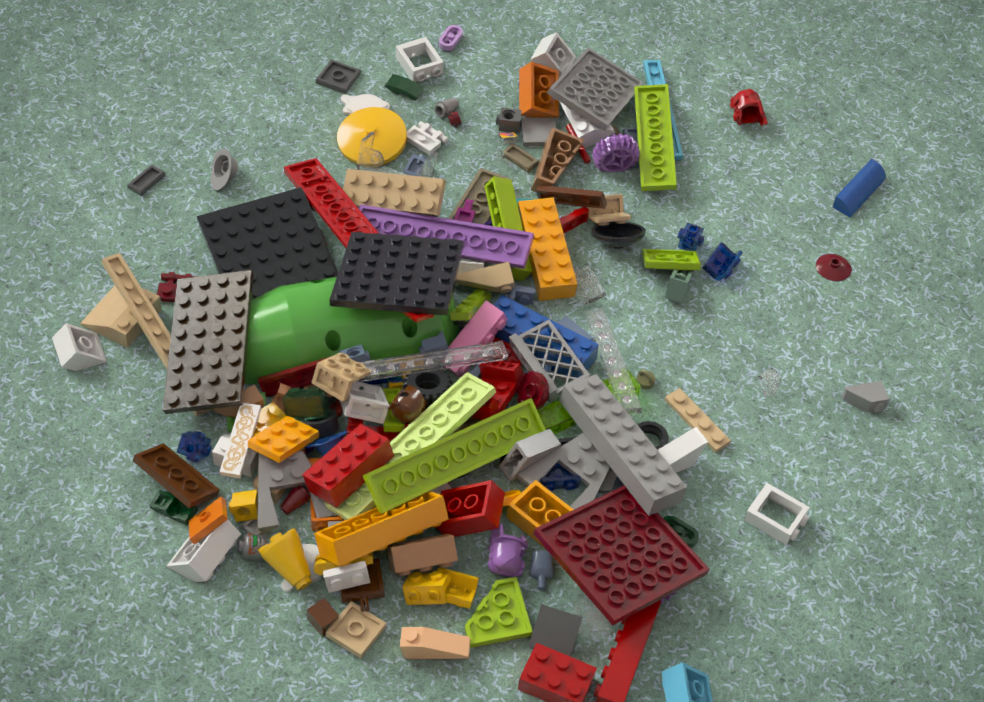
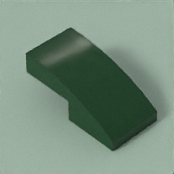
M392 74L384 86L397 95L403 93L414 101L417 100L425 88L408 78Z
M162 490L158 491L149 504V507L157 513L187 526L189 520L198 511L197 506L188 508L173 494Z

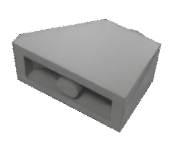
M881 381L847 386L841 397L843 401L863 411H874L875 413L885 410L889 402V397Z

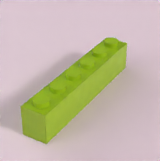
M493 176L484 186L493 226L523 231L512 180ZM529 256L525 269L511 267L514 280L523 281L533 272Z

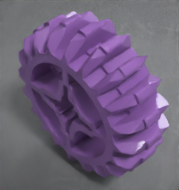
M621 133L617 136L613 134L611 137L607 136L606 139H601L600 143H596V147L593 148L592 157L596 168H599L600 171L621 172L631 169V166L636 165V161L639 160L640 150L638 143H636L633 137H629L627 134L623 136Z

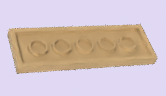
M347 169L343 190L357 207H360L361 204L416 214L439 216L446 180Z

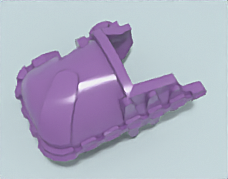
M499 524L498 529L491 530L490 544L487 547L490 550L488 568L491 573L500 576H521L525 566L522 556L528 548V542L524 535L518 538L504 534L503 524Z

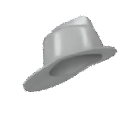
M227 149L219 150L213 159L210 181L214 190L222 189L238 172V162Z

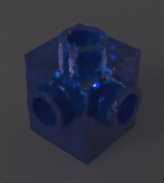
M687 222L684 229L681 228L677 238L680 239L678 248L696 251L699 246L703 245L705 239L703 236L704 228Z
M199 431L182 433L176 453L187 456L186 459L189 461L198 462L209 456L212 448L210 445L212 439L205 437L206 434Z

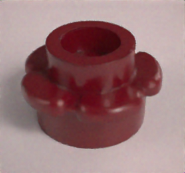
M451 111V115L448 116L451 126L455 125L457 127V125L462 124L457 111Z

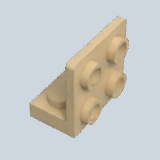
M338 353L317 363L312 384L344 402L348 400L353 382L370 375L371 370L366 368L364 364L352 360L347 354Z

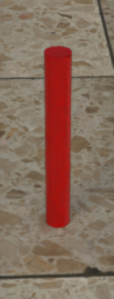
M567 124L566 129L568 133L578 137L573 126ZM582 145L578 152L585 164L590 163L591 159Z

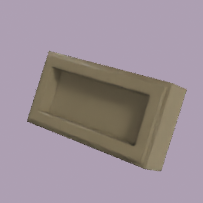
M513 143L501 152V156L527 173L539 164V160Z

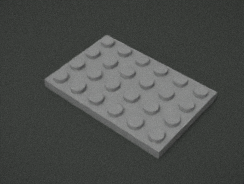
M588 47L549 88L547 94L566 105L567 108L574 110L583 118L588 119L598 128L606 130L635 96L634 86H643L644 82Z

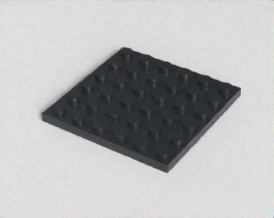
M302 187L197 216V222L218 274L252 270L254 274L252 299L279 286L333 278L338 275V270Z
M351 232L329 299L330 306L448 316L464 249V240Z

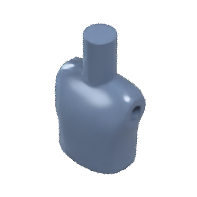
M534 551L531 553L530 576L537 578L538 590H546V579L552 578L554 573L553 556L548 551Z

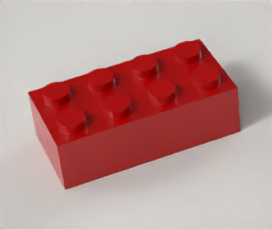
M360 424L304 472L302 476L310 493L337 508L365 483L363 475L384 466L394 457V453L388 438Z

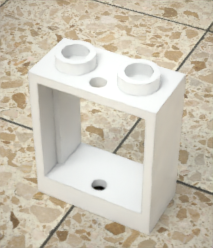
M426 37L396 46V59L412 81H424L427 78L443 74L444 62ZM426 53L432 63L415 68L409 58Z
M353 382L348 400L344 402L340 400L345 416L384 424L389 404L382 387Z
M766 483L747 510L744 521L787 545L790 540L794 541L800 532L798 530L799 526L804 527L809 519L807 513L810 507ZM769 499L798 515L789 529L759 513Z

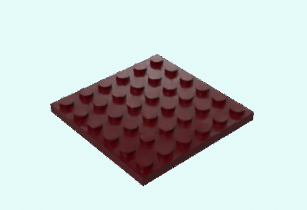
M625 485L535 528L533 533L612 626L704 577L710 570L658 512L648 516Z

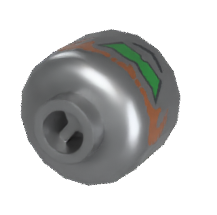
M247 533L243 536L242 540H238L237 552L241 553L243 560L260 562L263 558L258 550L262 546L269 544V540H266L265 536L261 534Z

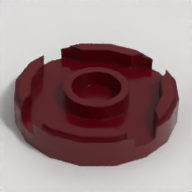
M529 371L520 377L516 387V393H518L519 397L517 398L518 403L532 398L537 410L544 406L549 395V385L542 373Z

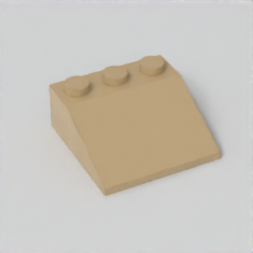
M116 286L106 294L80 323L82 326L127 348L143 332ZM142 288L158 314L162 310L160 296Z

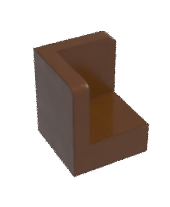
M325 598L307 609V620L322 637L326 635V627L339 619L338 613Z

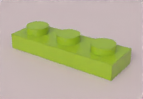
M382 388L389 405L401 391V388ZM388 410L383 424L384 432H402L404 430V423L395 419L392 410Z

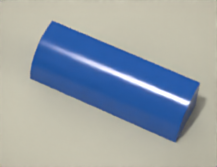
M871 158L835 197L832 208L850 218L885 181L886 174L883 167Z

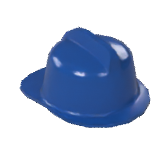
M347 431L317 438L305 447L315 446L320 455L324 456L344 439V434Z

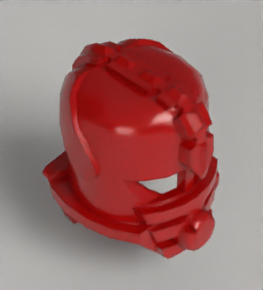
M749 88L739 91L731 98L730 107L734 109L733 120L738 125L758 122L760 126L768 125L762 102L756 91Z

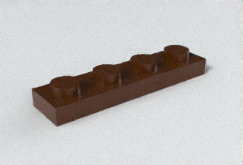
M538 185L536 188L539 199L554 197L555 204L605 209L607 206L603 191Z

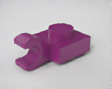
M466 199L464 208L458 207L454 220L473 223L476 212L472 211L474 200Z

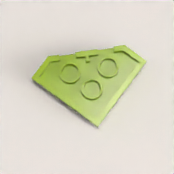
M517 577L496 580L490 592L476 608L474 615L465 624V634L471 639L470 648L532 636L533 631Z

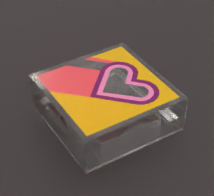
M515 132L498 133V140L501 144L518 143V136Z

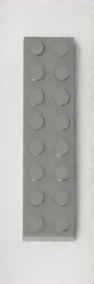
M595 374L564 385L560 403L647 515L650 516L681 503L687 486L598 375Z

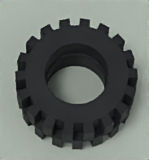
M431 366L419 367V369L411 370L404 377L403 397L409 395L404 393L405 388L408 385L414 386L421 392L427 402V409L453 385L451 376L446 374L445 370H439V368H432Z

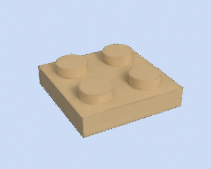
M351 601L339 615V619L326 631V637L357 657L362 658L386 628V622L365 609L364 612H361L360 606Z

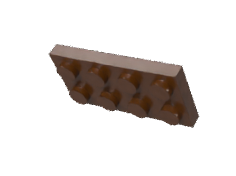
M164 443L134 455L133 462L188 508L210 500L219 494L220 489Z

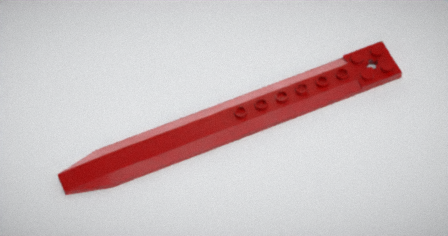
M317 158L284 166L286 176L296 188L302 187L309 203L345 248L347 247L351 232L378 233ZM402 312L414 322L434 317L433 314Z

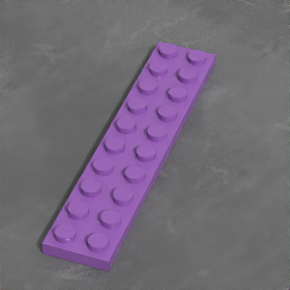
M361 204L359 207L363 215L381 234L464 240V249L461 257L464 259L493 264L509 262L511 267L525 269L534 239V234L531 232Z

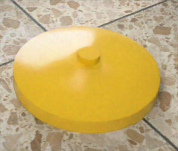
M368 107L357 110L344 119L338 129L337 142L341 153L349 161L365 167H378L390 163L403 152L407 143V131L403 120L393 111L381 107Z

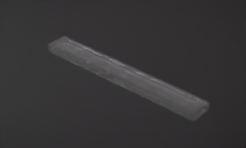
M604 309L586 310L585 317L594 342L599 344L598 352L615 398L629 415L642 413L640 402Z
M503 341L364 361L359 363L364 364L366 368L371 370V373L356 382L506 360L508 354Z

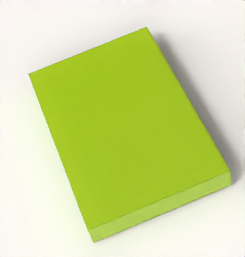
M642 249L645 268L701 269V263L696 251Z

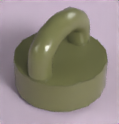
M641 369L637 374L636 384L642 389H650L655 384V375L650 371Z

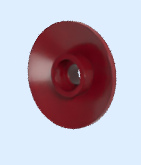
M824 254L816 261L817 272L823 278L830 281H843L850 276L852 271L848 260L837 254Z

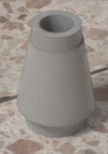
M456 98L439 101L435 105L434 111L438 117H447L451 111L453 112L459 106V101Z

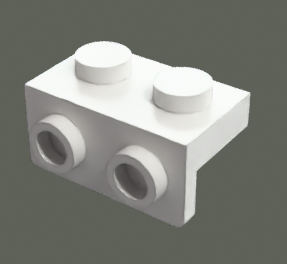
M365 561L323 571L328 593L370 583Z

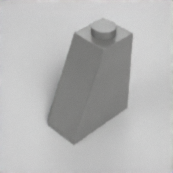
M550 429L516 442L499 467L508 479L513 481L517 479L520 472L557 450L561 443Z

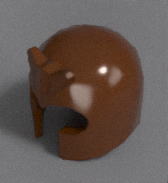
M408 385L404 393L409 395L403 397V390H401L387 408L392 410L395 419L405 424H411L427 407V402L421 392L414 386Z

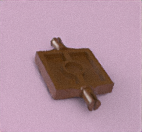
M379 558L373 559V563L367 566L370 583L341 590L342 603L360 601V610L364 612V605L366 611L370 610L368 600L385 597Z

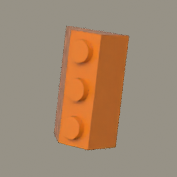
M532 61L519 69V110H522L521 116L526 118L559 117V101L547 94L549 88L559 79V70Z

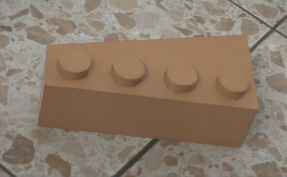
M552 127L542 151L531 191L536 192L538 185L554 187L577 155L584 139Z

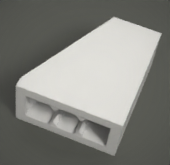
M696 427L658 449V451L677 473L695 464L708 441Z

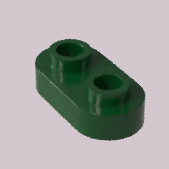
M675 516L663 518L690 548L697 544L699 534L695 528Z

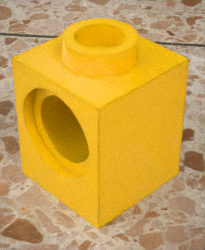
M257 490L233 493L232 500L229 502V512L233 514L236 522L258 519Z

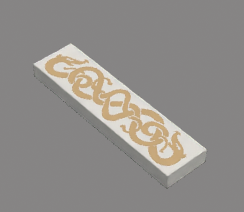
M243 403L239 407L219 471L220 475L241 478L249 452L247 447L248 440L254 435L261 412V405Z

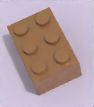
M450 534L391 544L386 548L390 571L399 574V576L412 574L411 570L414 569L420 570V572L432 570L434 565L441 568L453 565L454 561H458L454 535Z

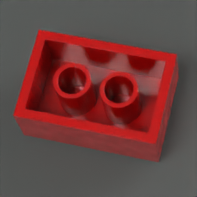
M492 480L441 491L440 495L444 497L449 518L441 522L440 526L435 527L442 534H450L457 537L499 528L505 492Z
M536 643L519 678L518 690L546 702H585L595 679L597 667Z

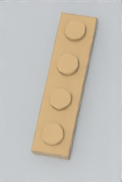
M680 388L665 397L667 404L692 429L698 428L708 441L707 445L715 453L730 444L731 440Z

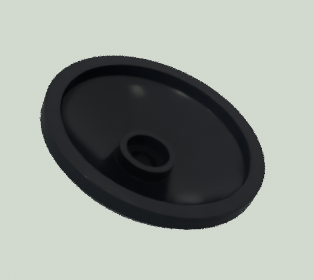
M615 221L609 222V225L596 224L591 228V235L596 240L605 245L613 246L615 249L632 245L640 241L646 234V229L643 226L632 222L617 224Z

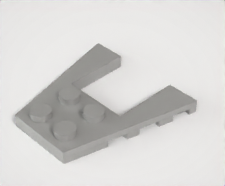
M582 433L520 472L517 478L527 486L535 480L540 483L554 466L559 463L588 486L570 506L576 509L595 499L610 466L588 437Z
M302 449L280 463L260 453L258 454L257 532L276 529L279 526L270 491L306 485L302 474L311 467V464ZM310 493L317 518L338 517L337 514L326 507L324 500Z

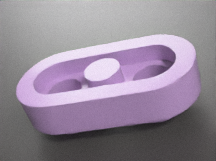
M458 25L448 26L439 38V47L444 51L453 50L462 38V28Z

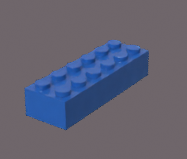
M501 295L493 304L504 312L507 317L505 327L499 330L495 337L510 344L509 336L515 333L519 336L550 320L587 371L596 361L598 343L504 295ZM547 327L541 330L540 335L551 336L552 331ZM528 337L524 339V342L534 345L536 338ZM539 339L537 346L547 348L549 341ZM552 342L550 348L561 350L562 345ZM535 350L534 356L536 358H544L546 352ZM549 353L547 360L557 362L559 355ZM562 356L560 362L571 364L572 359L571 357ZM552 366L551 370L555 371L556 366ZM559 367L557 373L568 376L569 369ZM572 370L570 377L579 378L583 374L581 371Z

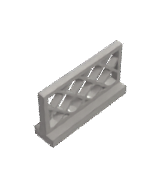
M550 320L519 336L516 333L509 336L510 347L528 372L538 371L547 379L549 385L547 400L550 403L557 400V396L562 394L564 387L557 388L554 384L555 379L566 380V385L590 376ZM547 327L552 331L551 336L540 335L541 330ZM528 337L536 338L534 345L526 344L524 339ZM538 340L549 341L547 348L537 346ZM551 343H560L562 345L561 350L551 349ZM535 350L546 352L544 359L536 358L534 356ZM548 354L559 355L558 361L547 360ZM562 356L571 357V364L561 363ZM545 364L556 366L554 373L546 372L544 370ZM558 368L569 369L568 376L557 374ZM572 370L581 371L583 374L579 378L570 377Z

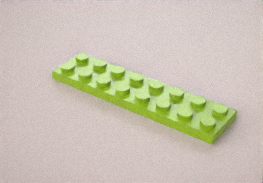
M668 84L634 86L637 137L640 150L641 191L677 190Z

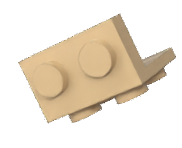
M623 194L605 195L607 201L605 209L587 207L589 209L588 219L592 220L593 223H598V225H609V222L612 221L622 224L626 223V220L631 219V215L624 213Z

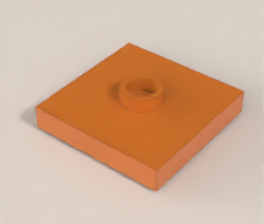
M222 496L189 520V539L193 544H197L227 521L226 500Z

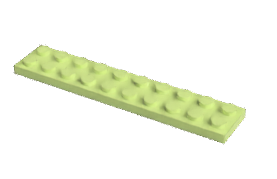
M466 372L390 442L394 457L385 465L451 435L496 393L495 387ZM365 482L337 508L325 502V505L329 510L347 520L371 510L375 506V502Z

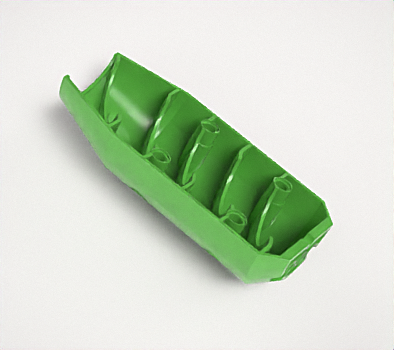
M337 277L279 286L251 300L244 384H259V377L338 354L341 350L357 345H362L364 351L368 350L371 362H368L369 369L371 370L370 375L385 372L386 361L421 356L419 349L422 346L421 341L437 336L441 331H443L447 346L449 347L459 335L458 325L450 318V313L455 309L453 296L448 316L434 315L432 318L414 322L402 312L330 306L329 299ZM424 357L423 365H428L427 358Z

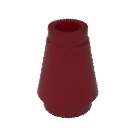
M302 486L294 487L279 507L286 515H289L306 504L310 495Z

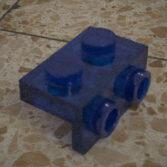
M721 242L714 249L702 268L717 281L723 278L727 279L733 273L731 269L736 267L741 261L740 256L743 252L739 250L737 253H734Z
M557 463L544 478H540L539 483L549 491L556 489L574 490L579 488L581 477L574 476Z

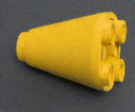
M295 528L287 531L284 535L281 533L275 534L270 538L271 543L262 546L258 550L262 558L292 587H296L298 591L312 583L310 569L300 536Z

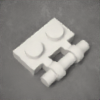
M422 121L418 123V127L414 125L407 131V142L429 156L441 147V142L446 144L449 139L440 130L436 131L432 128V125L425 124Z

